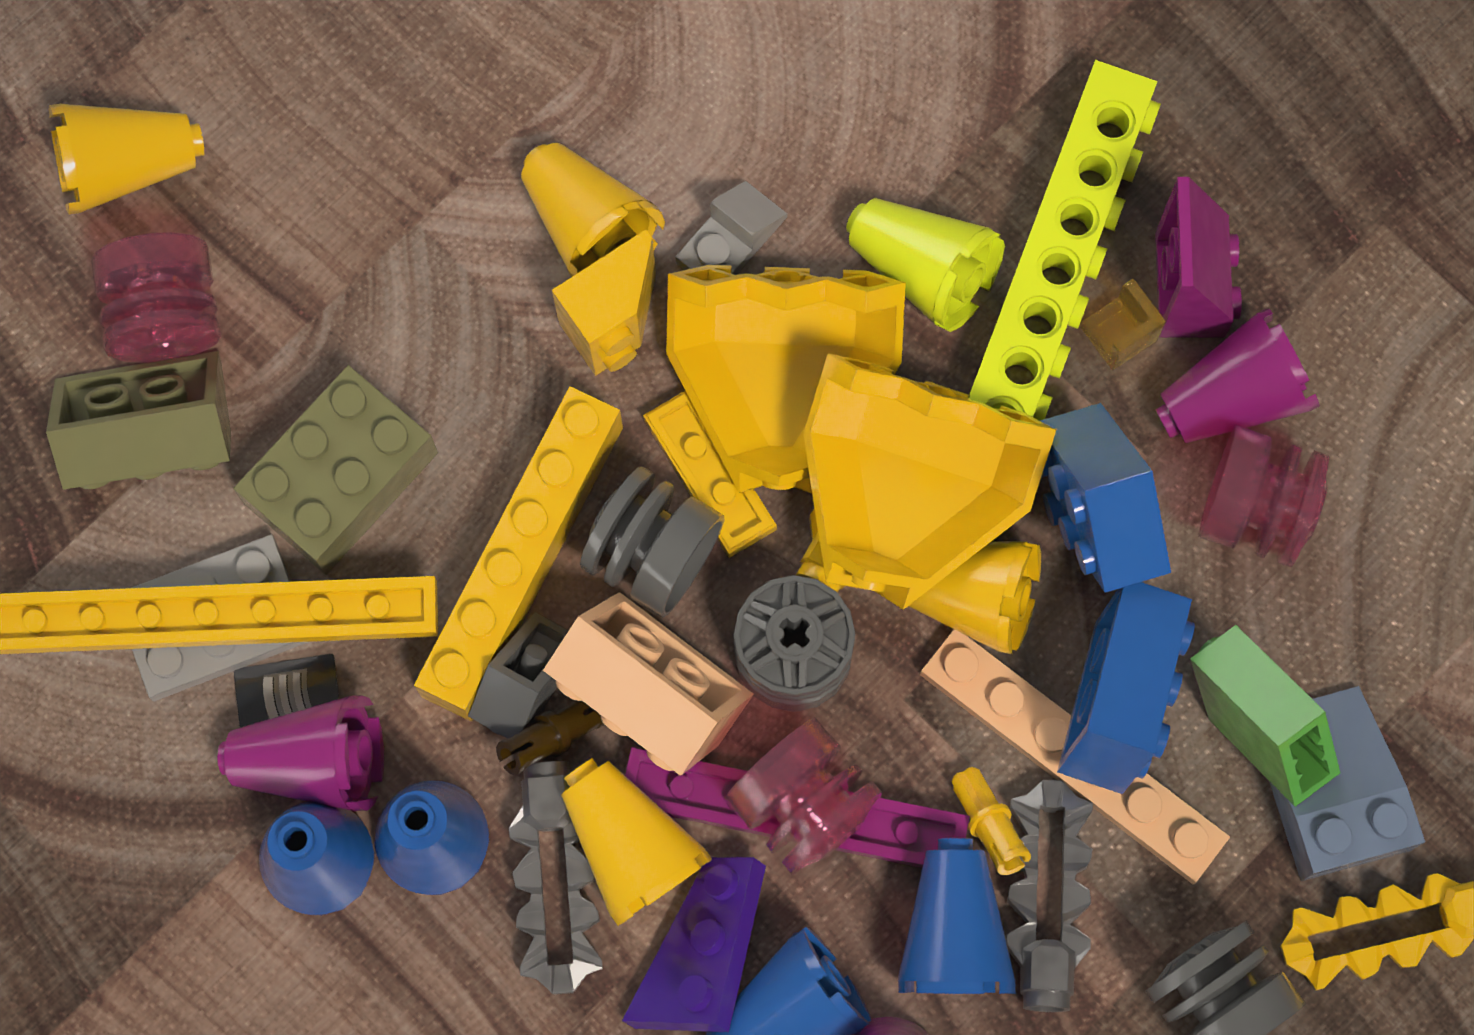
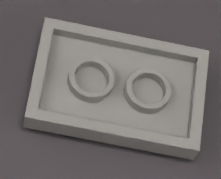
M271 534L132 588L291 582L276 539ZM308 642L132 649L148 697L155 702Z

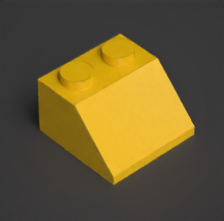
M646 229L552 289L559 324L595 376L605 369L614 372L623 368L637 355L635 350L641 347L656 277L653 241Z

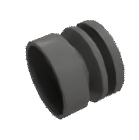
M641 466L636 468L620 488L612 493L600 510L583 550L580 566L586 572L595 575L607 565L604 581L611 587L618 585L632 570L636 571L637 574L630 593L631 599L663 618L676 607L697 577L720 535L725 519L723 514L695 497L688 498L673 514L668 512L674 494V485L664 481L652 491L655 474Z
M792 575L768 581L749 595L737 615L734 631V653L739 677L748 690L754 694V697L771 708L796 712L820 706L837 694L849 675L856 635L851 611L835 590L817 579ZM787 629L792 634L798 633L801 629L805 631V647L802 648L796 643L788 648L783 646L784 631Z
M1246 920L1238 926L1212 932L1168 963L1155 983L1145 990L1153 1003L1174 989L1178 991L1183 1000L1162 1016L1169 1023L1193 1013L1200 1023L1187 1035H1267L1303 1008L1306 1003L1284 972L1271 975L1257 982L1251 971L1266 957L1269 951L1262 945L1242 959L1237 954L1234 947L1255 933Z

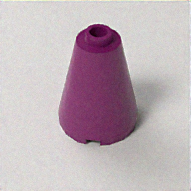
M1267 307L1257 312L1160 394L1164 405L1155 410L1170 439L1180 434L1186 444L1310 412L1320 406L1316 394L1306 399L1302 391L1307 389L1304 383L1310 380L1281 325L1278 324L1270 329L1267 326V323L1273 319V313L1270 308Z
M355 695L231 730L227 735L226 741H222L219 745L217 755L218 767L221 774L226 775L230 784L235 787L351 811H368L375 805L378 796L368 797L371 782H382L384 772V744L379 717L368 718L364 706L373 705L370 698L363 695Z

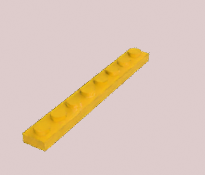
M435 576L0 594V654L438 636L437 580Z

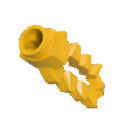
M1438 873L1428 875L1425 879L1420 899L1393 884L1378 891L1375 908L1367 907L1356 897H1339L1333 918L1305 908L1294 909L1292 911V928L1280 946L1285 965L1305 976L1314 991L1324 989L1345 966L1361 981L1373 976L1379 971L1382 958L1387 955L1400 968L1416 967L1431 942L1449 958L1461 956L1474 939V881L1461 884ZM1439 904V913L1445 929L1317 961L1314 960V951L1308 939L1309 936Z

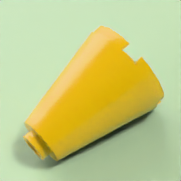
M71 104L49 105V118L61 117V126L51 131L62 192L73 191L76 201L65 204L68 214L81 213L194 169L196 167L195 157L204 156L205 154L199 123L190 124L187 114Z
M560 143L542 144L535 147L526 156L521 179L571 277L645 229L651 237L656 230L657 224L664 230L665 221L662 212L652 202ZM652 237L653 250H655L658 243Z
M991 541L908 607L998 652L1012 654V650L1017 651L1021 646L1033 613L1035 599L1030 598L1031 580L1039 582L1040 545L1031 544L1027 541Z
M591 758L564 777L570 787L561 796L609 915L617 926L633 917L634 913L656 901L712 860L706 849L610 761L598 767L594 759Z

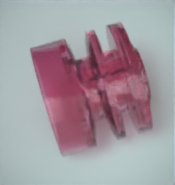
M173 232L148 233L126 237L109 243L94 253L91 264L95 292L99 300L107 304L99 314V321L105 330L102 335L103 349L109 357L129 362H156L191 356L203 352L218 343L222 333L220 322L215 316L218 311L217 302L213 295L206 293L214 280L209 248L205 240L193 235Z
M1235 425L1224 448L1200 522L1198 537L1234 549L1243 537L1247 527L1257 529L1255 540V555L1257 557L1265 558L1275 536H1278L1281 539L1277 552V563L1292 567L1301 549L1311 539L1320 518L1327 494L1326 475L1330 457L1328 454L1314 450L1303 473L1298 472L1302 447L1292 443L1279 465L1270 463L1271 436Z
M816 718L798 727L772 748L734 785L725 797V802L750 830L766 823L773 817L778 820L780 825L766 843V848L771 853L780 850L795 839L798 844L782 861V866L791 876L804 867L825 859L861 827L871 807L882 795V791L873 781L860 788L851 796L846 792L862 774L863 770L857 764L842 770L835 776H832L826 770L837 757L841 746Z

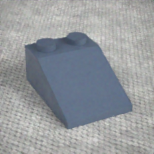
M1357 686L1313 698L1326 712L1341 773L1296 807L1270 782L1301 881L1406 853L1425 843L1407 785L1360 687Z

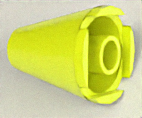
M878 198L870 200L867 204H859L851 213L846 226L847 232L850 233L849 245L881 275L906 282L905 297L936 326L949 332L962 327L979 308L971 300L979 287L987 291L990 290L1001 266L1005 248L1004 240L998 238L1000 234L994 232L991 228Z

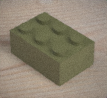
M348 365L233 489L245 506L322 573L327 575L433 460L438 451L432 436Z

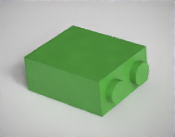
M1237 625L1220 637L1208 640L1200 648L1199 652L1190 658L1209 720L1294 807L1341 773L1326 712Z

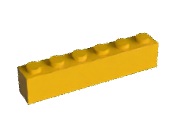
M571 386L568 388L414 684L422 698L472 722L473 719L468 717L487 666L519 631L623 429L619 409Z

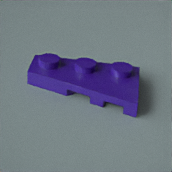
M711 857L712 860L702 866L622 1022L634 1029L729 1032L766 869L763 863L754 857Z

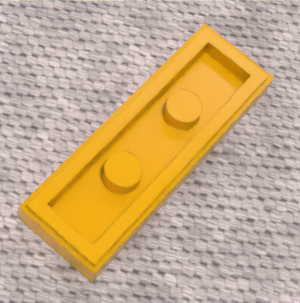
M686 391L643 415L646 425L690 496L695 497L724 515L725 521L718 541L729 558L777 530L776 523L756 491L752 489L739 493Z

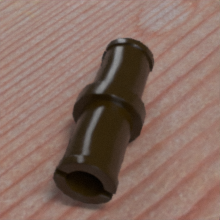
M576 700L555 713L552 711L543 712L534 718L532 726L508 739L498 742L496 746L499 762L518 752L515 760L503 767L508 773L518 775L524 769L548 755L557 757L569 751L571 742L605 724L601 720V715L596 711L585 715L590 706L583 701Z

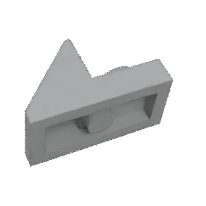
M744 181L716 197L710 203L711 217L675 256L676 264L683 270L705 265H731V274L737 275L787 218V213L747 181Z

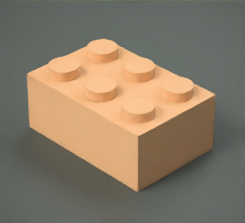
M620 592L578 616L543 669L544 672L556 680V686L563 694L571 699L585 702L601 715L602 722L610 730L619 735L629 736L647 750V755L653 763L665 770L675 771L680 776L719 746L754 695Z

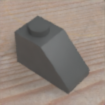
M534 612L487 666L468 717L488 727L492 732L506 738H510L532 726L534 718L542 714L557 688L556 680L544 672L543 669L569 630Z

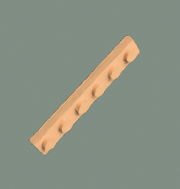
M953 630L922 669L920 676L1053 778L1065 782L1079 798L1092 802L1093 808L1191 884L1194 885L1229 840V835L1147 773L1143 779L1136 777L1123 794L1057 773L1071 715L968 636Z

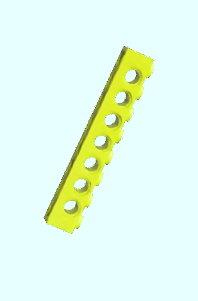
M1095 60L969 394V399L997 409L1005 406L1023 412L1039 421L1045 419L1053 397L1042 393L1049 375L1060 379L1071 347L1061 344L1067 326L1079 328L1089 300L1088 297L1080 295L1082 285L1086 276L1097 279L1107 252V248L1098 245L1104 228L1113 231L1116 228L1125 203L1124 199L1116 197L1122 179L1129 182L1133 181L1143 151L1134 148L1140 131L1150 135L1161 103L1151 100L1157 81ZM1111 123L1118 126L1124 135L1110 138L1103 135L1097 126ZM1085 171H1095L1103 176L1106 183L1101 186H1090L1082 181L1079 174ZM1067 219H1077L1086 225L1088 232L1083 235L1069 234L1063 229L1061 222ZM1057 267L1069 275L1070 281L1065 284L1056 285L1047 281L1042 272L1047 268ZM1031 316L1043 317L1050 323L1052 330L1046 334L1032 333L1026 328L1024 320ZM1014 365L1024 366L1031 371L1034 380L1023 385L1013 383L1006 376L1005 370Z

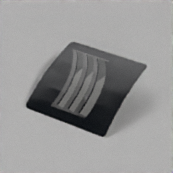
M333 654L243 667L234 671L240 727L339 699L335 657Z

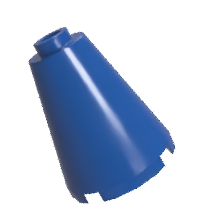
M423 781L412 784L395 794L383 808L375 829L376 854L386 874L397 885L409 891L426 895H443L462 888L479 872L484 862L489 843V828L485 814L478 802L467 791L454 784L443 781Z
M303 802L284 811L270 825L261 844L259 864L263 881L269 892L278 902L299 913L322 916L343 910L361 896L367 886L374 866L375 851L370 832L361 819L351 810Z
M938 839V850L926 851L897 980L898 993L914 992V981H916V993H995V982H999V994H1015V977L986 853L983 850H973V839Z
M805 927L788 939L737 996L729 1032L706 1031V1035H853L861 1032L864 1027L870 1024L871 1016L850 977L847 975L843 978L842 974L833 964L837 960L817 934L809 927Z

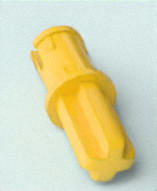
M969 767L963 772L956 773L952 778L953 790L967 815L970 816L968 829L972 836L979 837L981 842H983L1000 875H1010L1025 867L1024 862L1030 861L1031 854L1019 838L1010 821L1012 813L1008 806L998 803L979 769Z

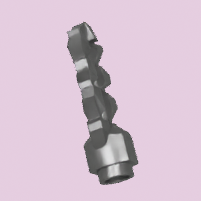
M565 761L534 763L524 769V779L521 781L523 806L509 827V837L511 840L531 848L512 873L515 887L531 893L530 901L519 910L516 918V928L534 936L520 965V976L537 979L554 995L574 993L588 974L603 969L602 959L583 935L586 930L600 922V918L595 905L583 898L579 891L594 882L595 878L587 858L573 846L580 840L561 796L570 787L564 777L570 774L569 762ZM563 829L573 963L548 966L539 831L549 832Z
M1042 780L1027 795L1012 798L1010 801V811L1026 835L1020 839L1029 850L1031 859L1029 862H1024L1025 867L1021 869L1024 872L1025 879L1010 885L1007 903L1027 924L1007 934L1006 943L1008 951L1020 966V993L1023 995V1009L1038 1012L1070 1011V997L1074 995V969L1091 949V938L1071 924L1091 905L1090 890L1074 879L1077 873L1087 868L1092 857L1093 849L1076 836L1091 815L1093 803L1078 798L1065 782L1061 780ZM1040 809L1050 813L1064 810L1060 941L1053 939L1036 941Z

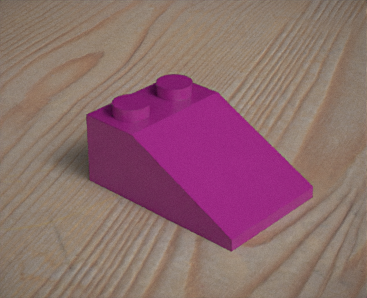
M1177 177L1155 233L1159 338L1225 337L1233 323V319H1240L1242 309L1240 286H1232L1231 267H1237L1239 262L1238 234H1230L1229 215L1190 177Z

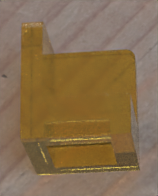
M1131 279L1122 286L1118 298L1083 320L1080 328L1113 371L1155 343L1166 321L1137 282Z

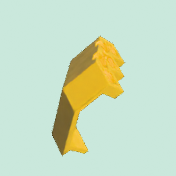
M705 265L669 273L666 355L736 489L741 493L762 486L775 490H786L795 487L812 494L803 433L827 354L875 363L895 370V374L902 363L906 282L866 270H843V278L840 279L810 275V268L765 267V273L757 275L731 274V265Z
M827 354L803 433L826 583L875 591L904 610L1031 511L1056 429L1023 412L1001 406L1000 409L992 408L986 404L969 399L970 395L929 381L922 383L894 375L895 370L875 363Z

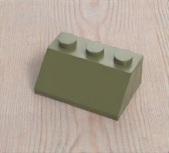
M219 351L56 378L46 434L63 490L76 487L96 489L111 481L129 478L149 480L157 478L165 472L187 468L207 470L217 466L219 463L230 461L231 428Z

